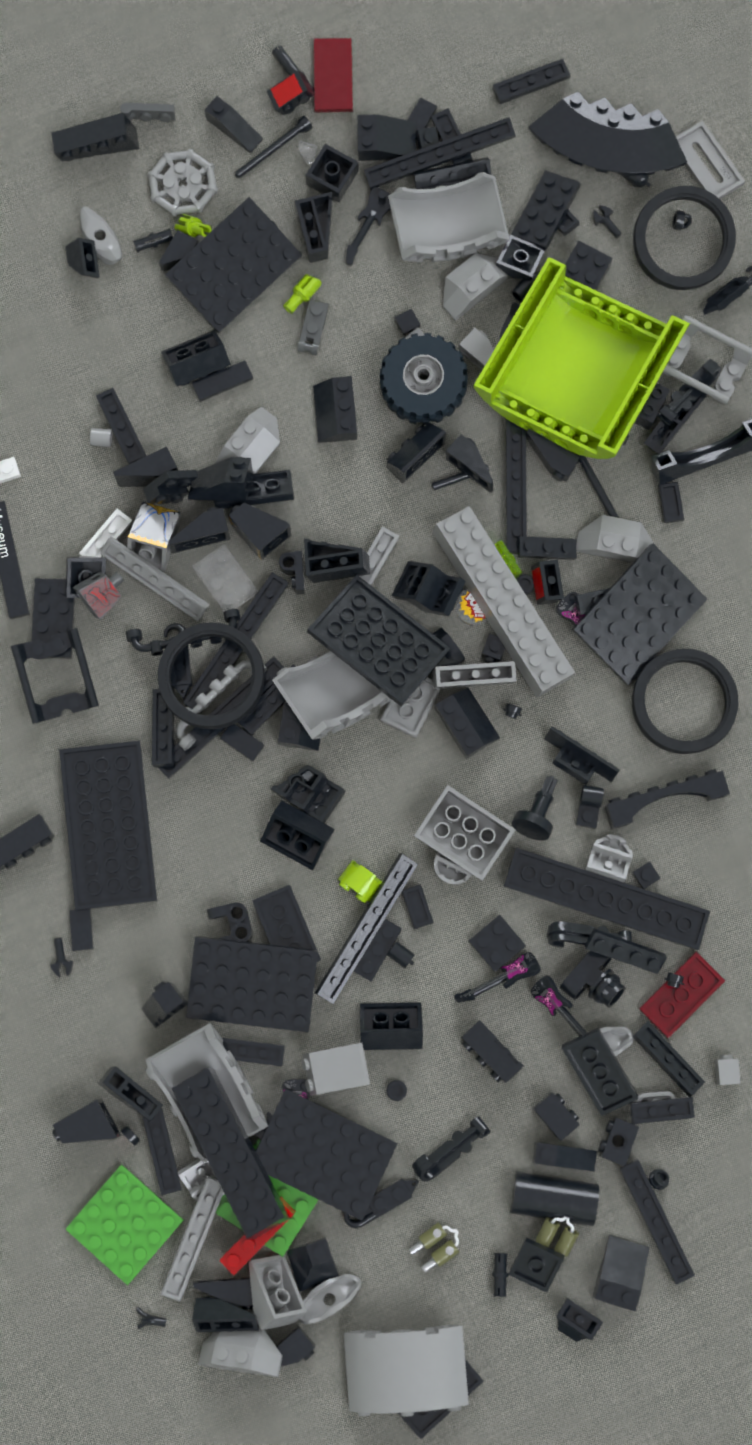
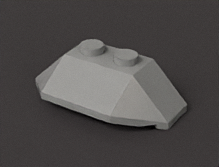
M475 253L446 276L443 308L455 321L510 278L508 274L496 266L498 258Z
M263 407L248 415L224 445L215 464L231 457L251 458L253 474H256L280 444L277 418Z
M602 515L578 532L576 552L633 563L653 541L641 522Z
M260 1328L259 1331L214 1332L202 1344L198 1365L279 1377L283 1355L267 1332Z

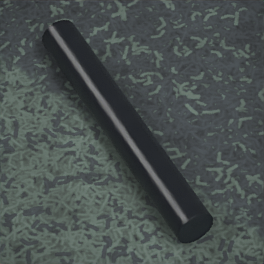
M462 472L433 482L432 487L433 490H437L470 477Z

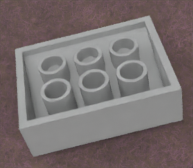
M447 785L414 837L483 881L515 832V829Z

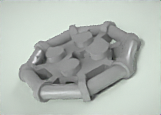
M190 148L187 151L163 153V157L147 174L151 189L150 199L175 217L179 214L202 212V209L211 197L218 192L214 175V164L212 162L209 163ZM186 159V163L178 162L175 165L173 163V160ZM192 160L203 168L197 170L191 165ZM168 164L170 168L164 175L159 174L165 165ZM207 174L208 185H203L201 177ZM183 179L186 180L187 185H182L180 187L179 181ZM157 181L163 182L164 190L159 192ZM202 191L205 192L201 199L197 201L196 198L198 197V195ZM167 196L175 202L172 205L164 198ZM188 201L192 202L193 205L180 206V203Z

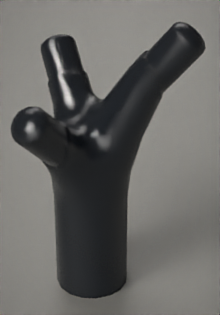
M139 1307L136 1308V1311L143 1317L141 1318L142 1323L137 1325L138 1329L148 1325L166 1326L167 1318L151 1316L143 1312Z

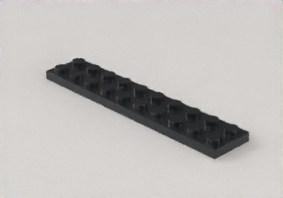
M515 848L503 886L695 950H699L710 914L709 910L519 848Z

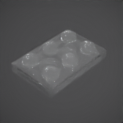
M225 544L192 565V568L223 612L229 609H236L258 593L254 584Z

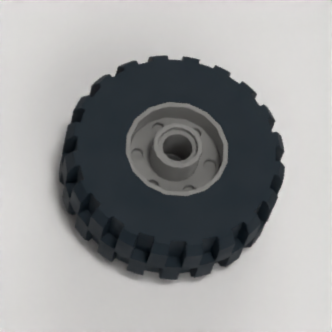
M418 333L411 334V338L406 339L404 337L398 340L399 344L396 346L392 345L388 350L387 356H384L382 367L380 368V388L384 401L387 402L392 412H396L397 416L402 420L408 419L409 423L423 422V425H426L432 421H436V423L443 421L444 417L451 416L457 407L459 408L467 391V365L463 360L462 353L455 349V345L451 341H444V337L440 335L433 337L431 333H424V336H418Z

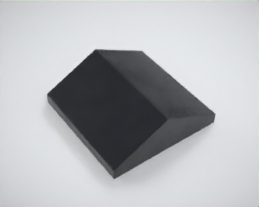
M510 235V240L506 242L496 262V266L511 278L532 280L546 249Z
M91 556L67 557L65 597L80 598L73 589L75 585L99 572L106 574V558Z

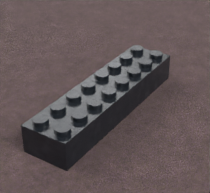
M207 1067L173 1087L172 1090L247 1239L254 1240L290 1219L215 1070Z

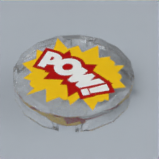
M468 588L463 590L456 601V614L462 622L470 626L484 625L488 620Z

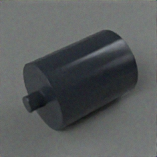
M398 941L387 954V956L403 968H406L408 964L413 965L415 963L412 961L415 954Z

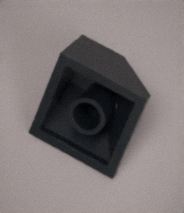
M326 1237L287 1250L300 1292L315 1287L328 1279L339 1277Z

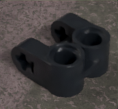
M231 903L207 909L209 920L228 917L231 935L218 939L249 942L252 939L253 931L248 910L243 904ZM235 908H241L243 911V915L239 919H235L232 915ZM242 927L246 928L247 936L239 939L237 937V930Z

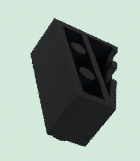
M332 192L295 201V211L309 263L328 259L333 203Z
M304 538L306 577L313 583L370 574L369 555L362 548L328 544L327 542L311 541Z
M163 981L154 987L155 992L151 994L141 1008L155 1029L188 1005V1002L175 984L169 981L167 983Z
M480 1020L461 1037L464 1040L461 1044L469 1052L473 1050L478 1055L475 1059L483 1067L487 1065L491 1069L490 1075L497 1083L500 1081L507 1083L524 1067Z

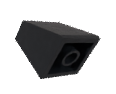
M238 504L230 510L229 519L231 526L260 560L264 559L292 536L291 527L288 522L249 504Z
M102 1099L93 1101L52 1125L54 1128L52 1133L57 1142L61 1141L62 1144L115 1139L122 1136Z

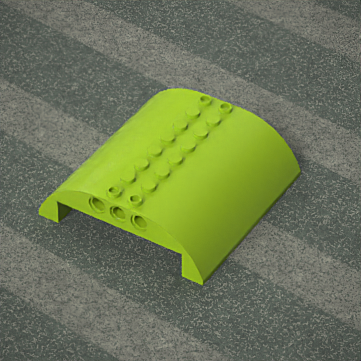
M548 257L476 380L474 389L491 408L525 430L531 429L566 450L582 456L596 459L613 458L617 455L690 323L671 315L667 324L566 277V265Z

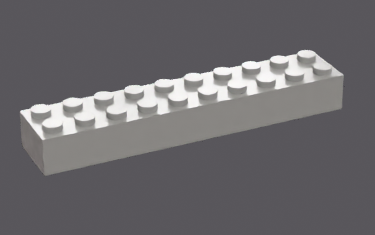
M470 506L437 523L432 531L433 535L459 576L466 581V587L510 657L515 661V665L536 698L569 680L575 674V671Z

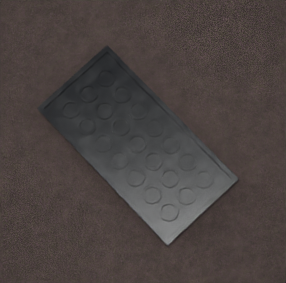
M140 741L59 749L75 910L157 901Z

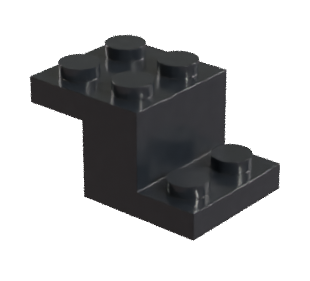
M408 561L391 596L397 600L409 601L425 613L449 617L466 581L461 577L448 576L433 564Z

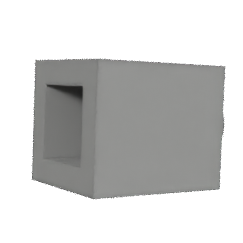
M720 1055V1060H714L716 1085L741 1084L739 1059H733L732 1055Z

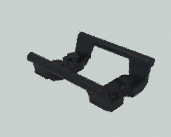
M77 628L51 635V640L48 643H43L40 639L11 646L32 724L61 717L65 709H70L75 713L99 706ZM70 647L74 648L86 687L83 694L73 692L49 699L44 705L35 703L24 662L29 658L40 660L64 653Z

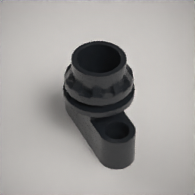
M593 951L588 952L560 986L573 1000L578 999L589 987L591 989L588 992V997L590 999L594 998L596 1003L604 1004L608 1008L612 1007L620 999L626 989L621 983L620 977L614 974L612 969H608L604 973L602 972L612 958Z

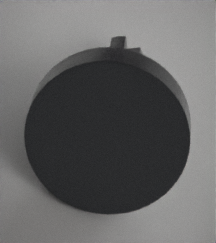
M547 776L541 791H537L535 795L536 798L530 811L520 810L515 813L512 826L516 831L534 840L545 841L549 839L553 825L545 816L550 804L553 802L552 794L558 779H554L553 776Z

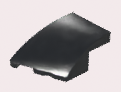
M309 765L300 769L298 773L287 777L286 781L271 788L274 793L285 801L323 823L326 822L346 792L342 787L329 781L322 772Z

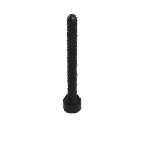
M303 115L297 120L296 126L238 169L235 172V177L241 178L299 133H307L312 129L310 121Z
M572 452L580 457L579 462L609 516L619 518L586 456Z

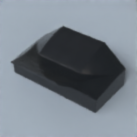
M442 627L433 633L434 636L451 648L436 667L459 665L465 660L459 647Z
M566 1298L556 1315L558 1330L576 1342L583 1339L593 1340L603 1321Z

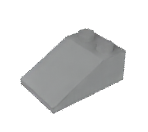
M277 1255L249 1261L253 1311L261 1330L294 1324L307 1313L285 1256Z

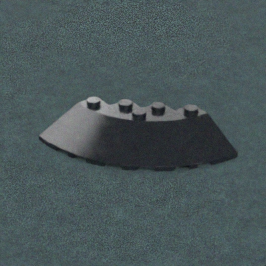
M578 91L560 100L528 127L530 132L541 143L553 148V152L557 155L562 154L569 158L568 161L579 166L584 164L593 167L598 172L607 173L611 171L622 173L624 176H637V173L651 175L655 171L665 170L666 172L687 164V159L669 121L658 109L644 116L639 113L632 103L615 110L605 97L588 104Z

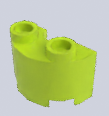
M354 860L350 862L338 879L340 881L339 886L346 891L350 889L357 893L355 897L364 904L366 901H371L382 883L381 880L376 878V875L362 865L357 864Z

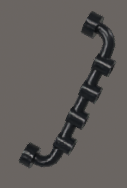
M226 610L223 613L225 622L229 623V626L236 628L237 621L240 620L239 610ZM140 629L126 631L127 642H131L137 651L151 652L152 656L162 655L163 649L174 638L171 637L169 640L164 641L154 640L150 644H141L139 641L143 637ZM205 637L190 643L191 648H199L203 645L202 641L210 640L211 644H218L222 642V638Z

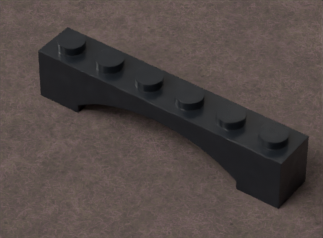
M752 419L742 422V426L705 447L686 452H670V450L651 456L652 473L659 485L752 451Z
M716 769L705 772V776L699 778L697 775L685 778L686 781L678 783V780L666 783L667 787L659 789V786L647 789V793L640 794L638 791L628 794L627 799L621 800L620 797L608 800L609 804L605 806L611 829L632 824V818L639 810L665 797L695 795L704 797L709 802L728 796L730 792L723 771L717 772Z

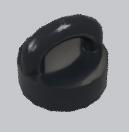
M681 210L675 212L672 223L674 230L681 231L691 225L692 217L690 214Z

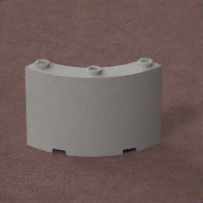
M485 172L478 173L471 179L450 186H438L434 189L399 187L395 192L388 195L402 260L410 262H423V259L431 258L432 262L454 260L477 254V250L485 247L490 250L510 240L495 176Z
M331 651L319 658L317 656L313 657L306 664L292 668H282L272 680L311 739L326 737L329 731H332L333 734L369 716L371 714L369 710L379 704L382 707L392 700Z
M211 1023L146 1059L148 1066L146 1072L149 1078L157 1082L170 1101L172 1113L174 1116L179 1117L191 1143L189 1148L195 1158L198 1157L203 1163L208 1161L172 1088L207 1067L215 1070L248 1137L268 1127L260 1105L255 1103L251 1095L254 1092L231 1051H226L222 1043L223 1039Z
M449 1324L424 1328L425 1330L412 1331V1329L392 1330V1332L382 1333V1330L345 1332L349 1412H358V1416H369L371 1413H401V1416H413L414 1412L447 1408L448 1411H459L460 1406L469 1405L462 1325Z

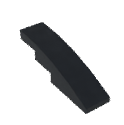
M703 393L695 402H691L690 410L683 411L681 409L672 424L667 425L661 420L644 444L657 454L662 453L706 398L707 394Z

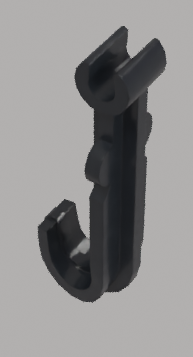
M709 359L691 377L710 386L720 374L721 367L718 363ZM684 383L679 391L672 393V402L668 406L665 405L657 416L667 425L672 424L681 409L683 411L690 410L691 402H695L704 392Z
M563 921L554 922L548 926V944L561 948L564 947V941L585 945L595 927ZM605 926L598 927L600 931L632 942V933L630 931L624 930L618 933H611Z
M479 1116L475 1117L470 1122L471 1127L465 1132L456 1131L453 1133V1141L447 1140L429 1156L425 1154L420 1156L412 1165L415 1175L424 1182L434 1179L459 1159L461 1152L469 1153L472 1149L471 1143L478 1137H486L491 1132Z

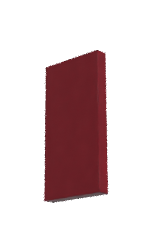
M314 38L315 112H353L352 38Z
M697 952L674 973L684 976V985L680 984L679 988L667 985L668 981H666L639 1008L667 1039L725 982Z

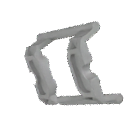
M685 315L683 320L690 323L663 373L712 396L713 399L726 405L735 389L732 382L740 380L752 357V348ZM698 330L734 348L733 359L724 366L714 388L678 371L690 349V339Z

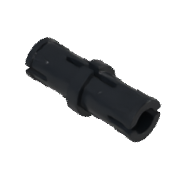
M169 228L155 234L153 232L149 233V236L134 240L137 252L151 247L157 248L158 245L171 241L173 236ZM162 237V239L145 244V242Z
M494 1253V1272H492V1277H494L493 1296L507 1297L506 1278L509 1277V1273H507V1253Z

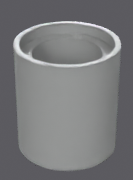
M92 428L90 445L111 447L112 430Z

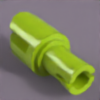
M182 214L183 217L178 219L179 224L175 223L174 226L176 231L179 230L191 237L198 235L206 237L208 235L206 233L212 231L211 227L202 224L199 218L187 214Z
M305 274L293 288V295L283 305L284 309L293 314L302 302H308L321 287V281L309 274Z

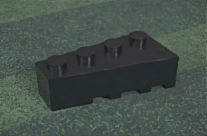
M124 113L51 133L54 154L61 161L66 162L74 159L140 149L136 127Z

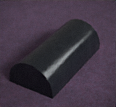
M516 1171L510 1213L546 1219V1217L551 1219L563 1218L565 1216L570 1218V1223L593 1227L598 1209L599 1185Z

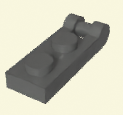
M123 103L120 106L121 113H124L130 121L133 119H141L143 121L154 119L168 122L176 118L174 104Z
M309 300L298 344V352L304 353V351L311 352L312 355H317L329 307L327 303ZM307 340H310V341H314V342H313V345H312V344L306 343V341H307Z

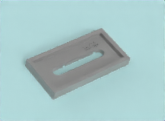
M703 121L676 136L687 159L685 166L702 189L711 192L721 199L744 185V179ZM693 144H698L714 169L722 177V183L716 182L693 149Z

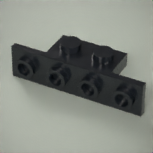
M553 726L544 738V740L560 749L552 764L585 785L589 782L594 772L612 782L620 771L612 763L599 757L595 752L585 748L579 742L571 739Z

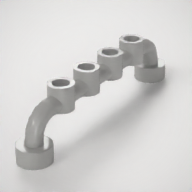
M242 661L235 667L232 664L229 665L223 672L226 676L221 681L215 679L209 685L211 691L207 695L201 693L195 699L197 705L193 709L187 707V709L199 714L211 704L217 695H220L226 689V686L231 681H234L240 675L241 671L250 668V674L252 675L250 661ZM181 720L177 725L176 732L177 737L180 739L179 746L186 751L195 743L196 738L190 733L185 734L184 730L188 724Z

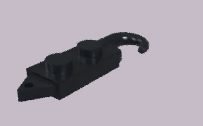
M752 266L748 267L746 272L751 271ZM752 275L750 277H735L706 300L707 304L703 309L704 315L716 310L721 311L735 299L742 296L749 289V286L752 285Z
M172 623L165 628L164 637L166 638L168 632L172 629H176L180 633L186 628L179 623ZM188 645L176 657L171 671L172 688H175L183 699L190 686H193Z
M400 1179L373 1196L363 1220H351L349 1214L344 1212L345 1223L351 1228L365 1226L411 1199L419 1181Z

